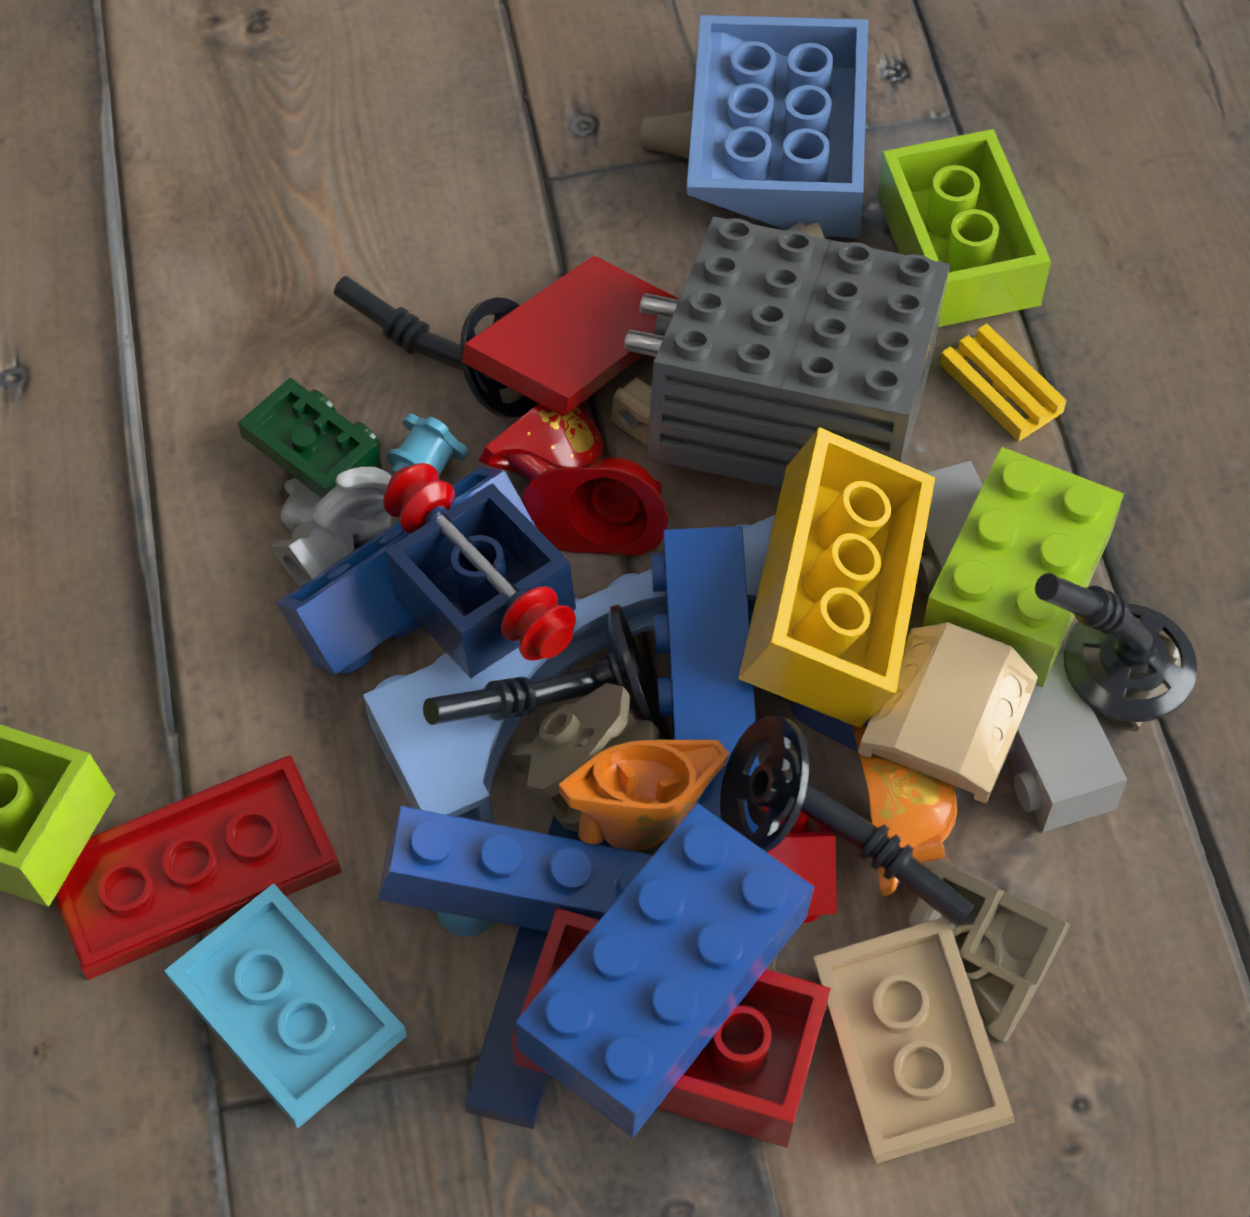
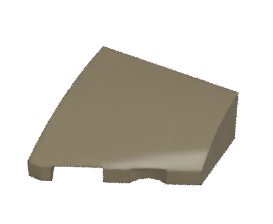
M937 859L932 872L975 906L958 928L951 922L949 923L979 1013L988 1025L986 1029L994 1038L1007 1042L1040 986L1071 924L950 863ZM919 897L908 922L911 926L942 918L943 916Z

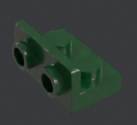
M291 377L238 422L242 438L322 499L337 486L335 479L338 474L359 467L382 469L379 452L381 446L375 434L366 425L360 422L352 424L336 412L331 401L320 391L313 389L309 392Z

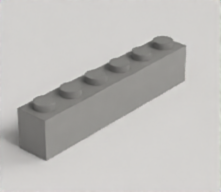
M971 460L926 473L935 477L917 575L918 584L926 595L931 593L983 486ZM1062 646L1044 686L1041 687L1035 684L1032 696L1007 755L1015 772L1013 782L1017 799L1025 812L1033 811L1042 832L1116 810L1127 783V778L1092 707L1080 698L1067 678Z

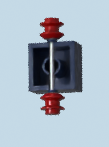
M419 463L397 471L389 480L383 498L385 511L393 517L400 518L402 529L410 534L385 550L396 598L470 679L518 647L520 654L529 661L553 658L563 652L572 640L573 629L576 623L574 612L576 610L570 561L492 483L453 507L455 490L450 483L439 480L438 472L432 465Z

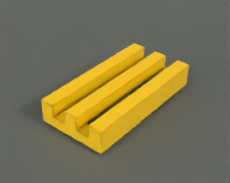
M987 323L978 328L976 337L972 338L970 335H967L960 340L957 349L954 350L950 346L941 353L940 365L1017 442H1020L1064 412L1067 400ZM971 359L992 380V386L966 361ZM1000 394L1005 398H1011L1029 418L1025 420Z

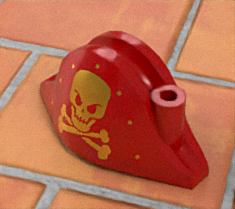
M584 401L565 416H561L538 404L485 446L478 460L489 467L507 470L531 481L533 478L551 469L590 467L597 462L601 455L603 439L599 429L587 413Z

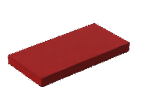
M593 255L466 342L462 362L559 415L565 416L644 355L626 351L624 348V339L630 329L654 334L657 317L640 313L642 296L647 293L677 300L679 298Z
M290 754L90 837L56 894L55 899L82 972L88 981L224 923L273 883L285 896H288L340 874L342 871Z

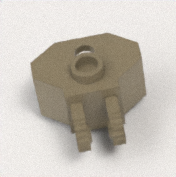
M606 683L572 705L563 703L552 714L544 712L535 723L536 729L539 730L535 740L531 744H522L520 742L510 755L515 764L525 771L526 774L528 773L527 786L565 829L578 832L581 811L571 808L559 793V783L599 752L609 747L632 741L659 739V729L653 722L637 719L629 711L630 694L623 686Z

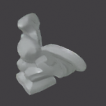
M359 467L346 470L338 474L335 479L337 486L323 499L296 478L285 483V490L290 496L281 510V520L289 530L293 531L292 539L279 540L269 548L299 587L353 552L354 545L357 547L362 546L391 526V516L385 511L383 506L384 494L392 477L388 472L376 467Z

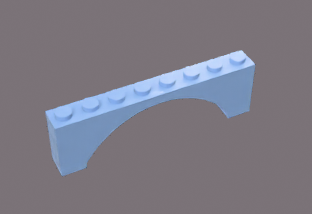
M775 515L753 525H738L743 526L749 627ZM651 569L640 574L629 573L623 575L602 591L583 599L575 598L576 610L574 612L576 623L573 629L572 640L563 652L553 658L529 661L520 654L518 647L470 679L457 663L445 653L434 664L407 676L395 675L378 684L373 691L363 694L370 726L411 807L494 824L490 800L494 778L504 751L524 716L496 721L487 715L430 725L423 715L424 701L432 697L481 690L485 688L488 682L524 676L530 681L565 673L585 657L607 646V621L610 606L616 604L621 606L632 635L654 630V615L666 614L665 592H653Z

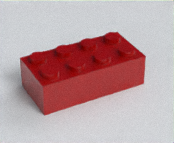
M556 908L520 1016L600 920ZM766 969L657 1109L787 1148L831 988ZM515 1028L512 1037L515 1065L551 1076L517 1049Z

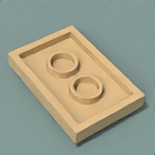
M942 917L813 956L821 984L831 988L827 1004L876 1164L1015 1123L1014 1115L950 923L946 918Z

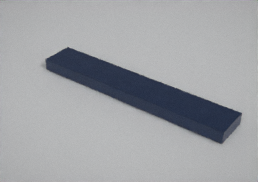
M553 816L548 835L582 841L579 839L578 832L565 829ZM606 839L599 843V845L612 847ZM519 927L466 1099L465 1107L467 1113L535 1129L550 1076L515 1065L512 1037L516 1028L515 1022L520 1017L548 932Z

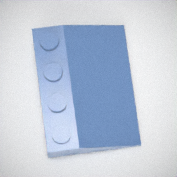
M700 15L687 195L784 230L802 220L804 225L818 222L824 237L860 238L864 185L868 19Z

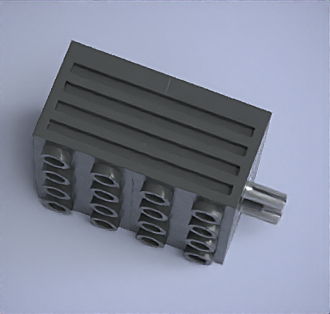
M713 217L680 299L645 293L640 301V313L657 317L654 334L630 329L624 339L626 351L656 357L653 367L646 459L782 488L786 467L820 427L904 464L933 358L950 264L934 261L918 254L904 255L870 248L862 243H844L814 237L797 230L784 231L753 225L742 219Z

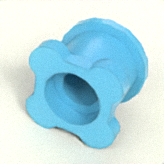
M408 413L403 420V425L410 433L399 449H391L386 458L393 467L390 471L391 476L404 467L419 463L432 465L437 470L438 475H440L451 457L464 461L469 454V449L449 432L445 424L430 416L427 419L420 418Z

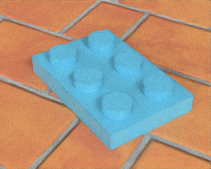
M274 883L164 970L171 984L297 1128L302 1126L407 1037L405 1026Z

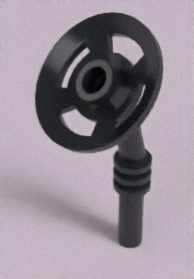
M344 276L337 282L334 288V295L383 328L382 334L385 338L393 340V343L399 347L403 346V350L409 354L417 351L463 371L467 383L477 400L493 414L504 418H515L525 415L538 405L537 402L522 394L510 403H503L499 390L508 387L462 362L465 343L476 336L474 329L478 322L487 315H494V324L520 305L507 298L495 297L475 305L465 319L460 344L429 332V324L420 321L419 317L410 314L404 307L395 309L350 277Z
M1052 573L1043 574L1038 578L1035 584L1036 596L1047 603L1074 613L1078 620L1066 641L1064 667L1071 686L1089 706L1114 719L1128 722H1147L1171 714L1186 701L1196 681L1197 659L1190 640L1176 623L1151 608L1128 604L1125 598L1100 586L1084 588ZM1161 631H1164L1176 645L1180 655L1181 667L1167 661L1166 647L1157 635ZM1083 647L1100 648L1101 664L1110 675L1102 685L1088 671L1084 661ZM1149 669L1154 673L1153 675L1144 678L1147 675ZM1162 683L1168 689L1165 693L1153 698H1125L1126 691L1146 692L1157 688Z
M619 604L610 606L606 636L607 656L595 659V667L530 681L524 676L490 681L485 685L484 689L427 698L423 704V715L430 725L487 715L497 721L530 715L537 706L586 696L608 683L623 686L630 694L629 708L633 709L636 717L653 722L659 729L658 715L642 660L627 619Z
M769 715L758 719L745 730L731 752L723 775L720 793V813L723 822L767 853L784 840L795 824L800 811L860 848L858 856L863 861L871 857V867L874 870L883 867L885 869L883 877L888 881L895 877L955 927L958 928L975 906L913 857L914 848L910 844L901 847L902 838L897 834L892 837L887 836L890 828L885 824L876 827L808 783V749L801 730L793 721L777 715ZM770 742L773 754L762 764H759L752 774L749 775L757 755ZM791 742L795 747L796 752L793 749H791ZM744 801H747L748 812L752 821L758 826L754 833L746 820ZM763 806L769 808L767 813H765ZM785 819L782 825L778 828L779 822Z

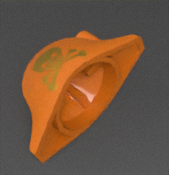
M852 725L857 748L859 749L866 727L862 725L858 728ZM859 754L869 792L872 824L876 827L883 824L889 827L887 836L892 837L895 834L902 838L900 846L904 847L910 844L914 848L912 856L921 863L945 859L943 841L949 836L957 816V798L953 786L878 755L872 754L869 758ZM882 867L878 869L879 885L882 895L887 896L896 891L899 880L895 877L889 881L884 878L885 869Z
M641 740L627 742L599 752L559 783V793L571 808L581 811L578 836L583 842L599 844L606 839L613 848L629 851L645 850L664 841L674 832L694 808L707 785L726 764L730 753L718 740Z

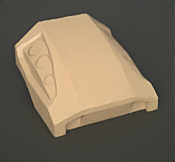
M948 622L913 628L904 647L896 694L871 717L861 739L858 753L869 758L872 754L878 755L974 793L973 799L986 804L1030 701L1038 676L1015 649L1007 644Z

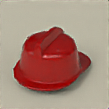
M622 457L604 458L590 467H563L547 470L533 478L522 494V503L536 528L558 550L567 552L641 555L659 545L669 522L666 505L661 497V483L654 480L641 465Z

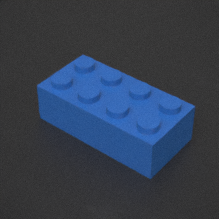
M697 803L515 1022L517 1049L633 1139L806 919L814 886Z

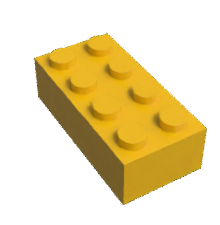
M820 427L815 431L785 470L738 676L739 680L858 728L896 694L935 477Z

